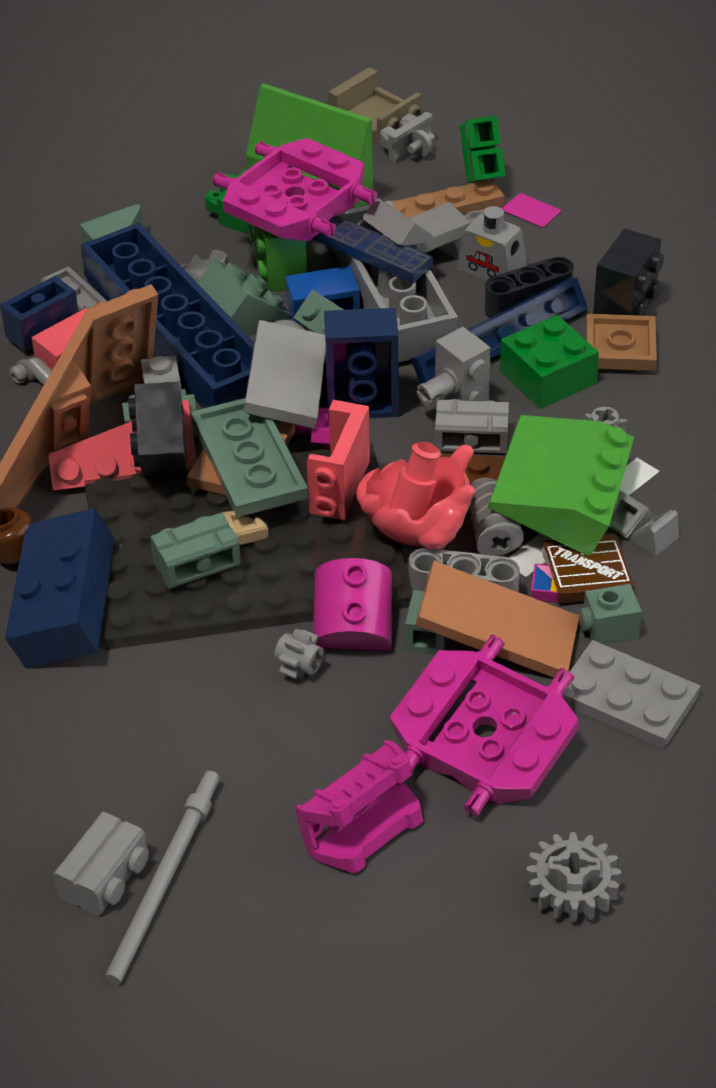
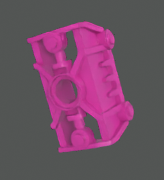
M385 740L383 742L384 745L373 754H364L358 765L324 790L318 788L314 791L312 799L302 806L298 804L295 807L298 825L309 856L320 863L347 870L350 873H357L366 866L365 859L405 828L414 829L423 822L420 802L404 783L406 779L412 776L409 757L396 743ZM324 825H327L328 828L325 836L316 842L315 837L319 836L323 831Z

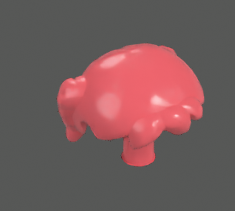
M417 442L412 444L409 462L399 459L389 463L381 471L379 467L367 473L359 483L356 496L362 511L368 515L375 527L388 538L407 546L440 550L455 538L456 533L463 524L471 499L475 494V489L470 485L465 473L473 457L474 450L469 445H461L451 457L439 458L441 452L436 446L428 442Z

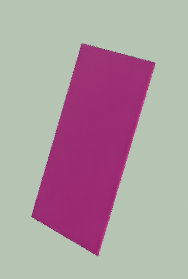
M519 193L502 208L503 211L540 227H544L562 211L522 193Z

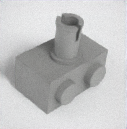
M464 327L436 340L435 377L417 386V395L421 402L429 406L439 399L489 401L491 347Z

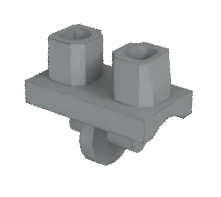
M426 111L418 117L409 113L402 117L400 128L397 130L387 126L380 131V145L389 150L390 162L396 164L413 153L424 157L432 152V141L435 140V137L430 129V124L433 120L431 113Z

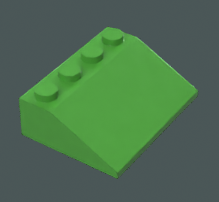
M265 83L260 86L246 151L247 169H250L265 158L255 153V147L257 143L260 144V141L273 147H280L283 144L308 138L364 162L362 186L373 190L372 119ZM302 171V175L311 179H320ZM327 182L329 187H332L336 190L341 189L340 187ZM360 200L350 209L366 206L368 203Z
M521 415L487 507L585 555H591L610 525L634 437L625 433L622 429L612 427L602 421Z

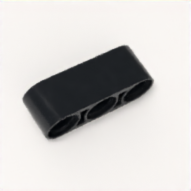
M552 257L489 278L485 283V315L491 318L569 278H573V262L565 257Z

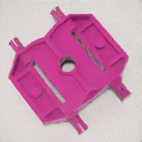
M308 138L283 144L280 147H273L260 141V144L257 143L255 147V153L265 158L238 178H231L221 172H217L218 174H215L213 177V184L227 190L223 200L224 212L286 239L309 241L318 233L331 237L336 231V225L329 222L332 217L345 213L360 200L372 205L377 199L376 191L362 186L364 162ZM302 171L320 179H311L302 175ZM327 182L336 185L341 189L336 190L332 187H329Z
M494 634L489 636L484 646L477 652L439 650L390 715L391 725L405 750V754L409 757L411 771L414 770L417 764H420L435 773L452 775L473 792L468 801L463 805V809L469 815L472 812L473 817L479 816L488 800L498 805L532 798L579 729V719L563 698V693L574 680V675L569 670L565 672V668H560L551 683L543 686L494 662L493 659L505 645L504 641L499 636L496 639ZM469 682L475 684L466 694V698L450 720L445 723L434 742L429 741V737ZM482 725H491L496 728L495 733L488 737H480L474 732Z

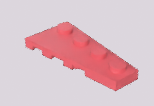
M187 399L182 402L184 409L187 473H189L197 459L189 401ZM126 423L48 454L53 491L143 479L141 467H134V459L131 454L130 433H133L132 423Z

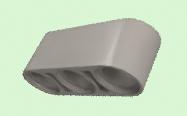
M427 548L415 550L409 557V590L411 594H413V590L424 591L429 569L433 561L519 592L520 566L510 558L442 549L429 550Z

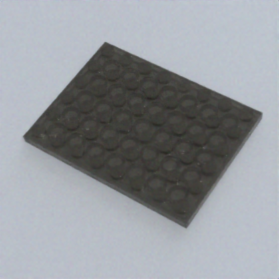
M370 443V462L364 476L379 468L372 443ZM330 449L291 453L307 487V459L309 455L315 454L330 457ZM187 467V474H189L192 467ZM137 473L85 480L88 509H97L114 536L102 621L106 650L313 621L315 570L320 565L337 559L359 558L384 564L392 571V610L409 608L413 592L400 544L388 538L375 527L368 515L362 511L356 495L345 520L311 514L309 512V499L243 515L254 520L255 517L261 519L268 528V538L239 545L241 560L239 566L168 589L162 575L154 564L150 537L164 529L176 528L192 523L200 517H210L222 512L233 511L227 496L188 487L187 476L143 479V474Z

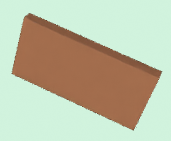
M433 561L429 569L415 626L479 650L484 646L489 636L494 634L496 639L499 636L505 643L496 656L555 677L560 668H565V672L569 670L579 615Z

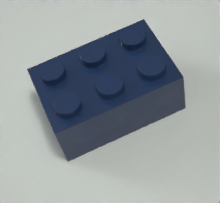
M396 308L324 311L328 408H330L333 400L369 406V418L399 417V359Z

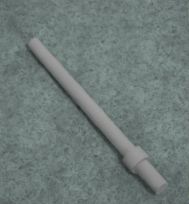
M206 771L196 792L188 796L182 809L184 816L104 976L108 983L115 986L121 984L198 824L205 821L212 807L210 799L220 781V776L216 772Z

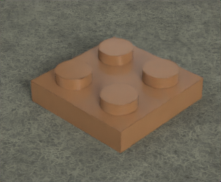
M587 314L586 341L599 351L598 369L656 371L655 316Z

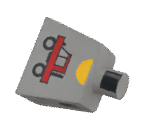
M496 206L486 208L484 214H480L464 231L457 270L487 281L493 276L527 266L522 230L519 226L504 221V211Z

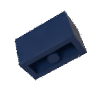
M53 276L0 304L5 337L24 352L33 348V336L78 313L76 291L57 276Z

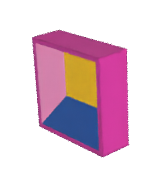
M534 564L531 597L540 601L558 603L557 590L549 565Z

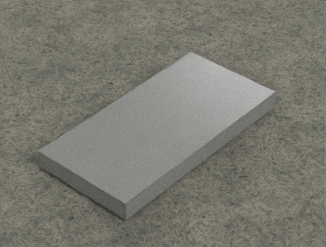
M259 320L243 412L315 428L325 358V335Z

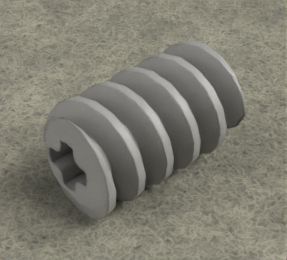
M486 477L479 478L470 484L474 487L475 494L469 506L477 550L483 555L501 556L514 551L521 545L523 541L521 523L487 507L497 480Z

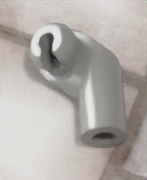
M34 357L16 362V366L11 367L9 375L18 384L23 383L25 380L37 379L44 386L52 369L43 360Z

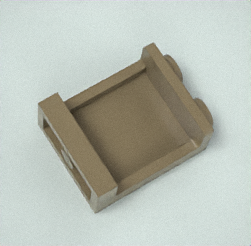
M371 67L328 91V105L372 119V140L380 144V131L390 126L397 130L400 128V121L405 115L410 113L418 117L423 114V96L416 92L404 100L378 87V71Z

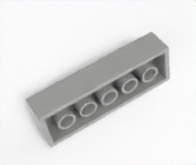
M391 200L385 201L387 204L394 207ZM370 205L352 208L343 214L337 215L386 236L363 219ZM416 244L408 245L409 247L419 251ZM331 248L341 267L351 266L360 289V304L363 309L396 308L399 362L411 360V357L435 346L436 340L458 329V316L430 269L414 283H411Z

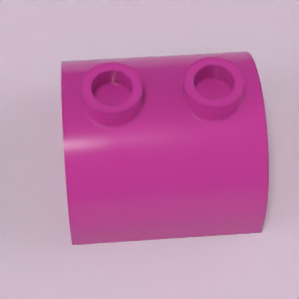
M345 558L326 562L315 570L313 634L319 636L316 645L330 649L391 650L392 571L387 566L367 559Z

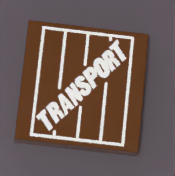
M616 534L603 535L591 555H585L556 540L542 541L541 551L545 564L549 565L557 590L558 604L584 601L585 591L631 584L634 591L635 586Z

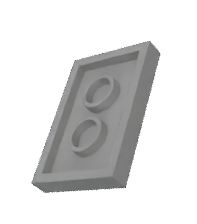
M592 640L570 670L574 675V680L563 693V698L572 710L661 749H665L698 699L701 685Z

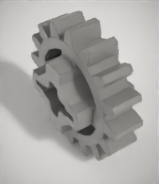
M571 832L569 840L563 841L558 834H554L551 846L541 841L538 843V853L531 852L529 855L525 883L529 884L528 895L529 897H539L538 908L540 910L546 909L549 906L553 907L554 918H559L563 912H567L571 922H576L578 913L584 912L589 920L594 919L596 907L601 911L607 912L610 900H617L622 875V870L617 869L618 857L617 855L607 856L608 845L606 843L595 847L593 845V836L588 835L584 841H579L576 833Z

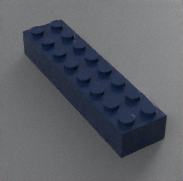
M139 222L80 245L84 276L106 301L125 295L132 289H140L152 284L158 293L154 354L157 357L176 355L180 382L192 395L194 394L195 399L203 408L246 397L254 341Z

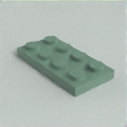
M245 398L191 412L192 425L236 517L308 499V487L273 419L244 413Z

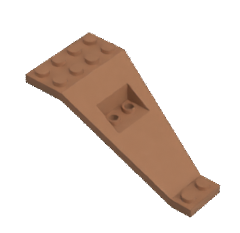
M152 284L140 289H132L125 295L110 301L99 302L85 311L0 462V509H18L49 465L48 454L83 441L89 436L90 405L134 388V384H143L141 359H149L154 356L158 293Z

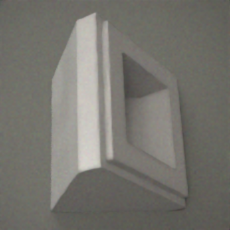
M671 509L651 518L632 533L630 539L633 543L656 557L679 538L677 512Z

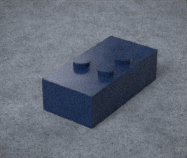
M96 508L30 523L28 530L24 534L5 640L26 669L98 653L114 536Z

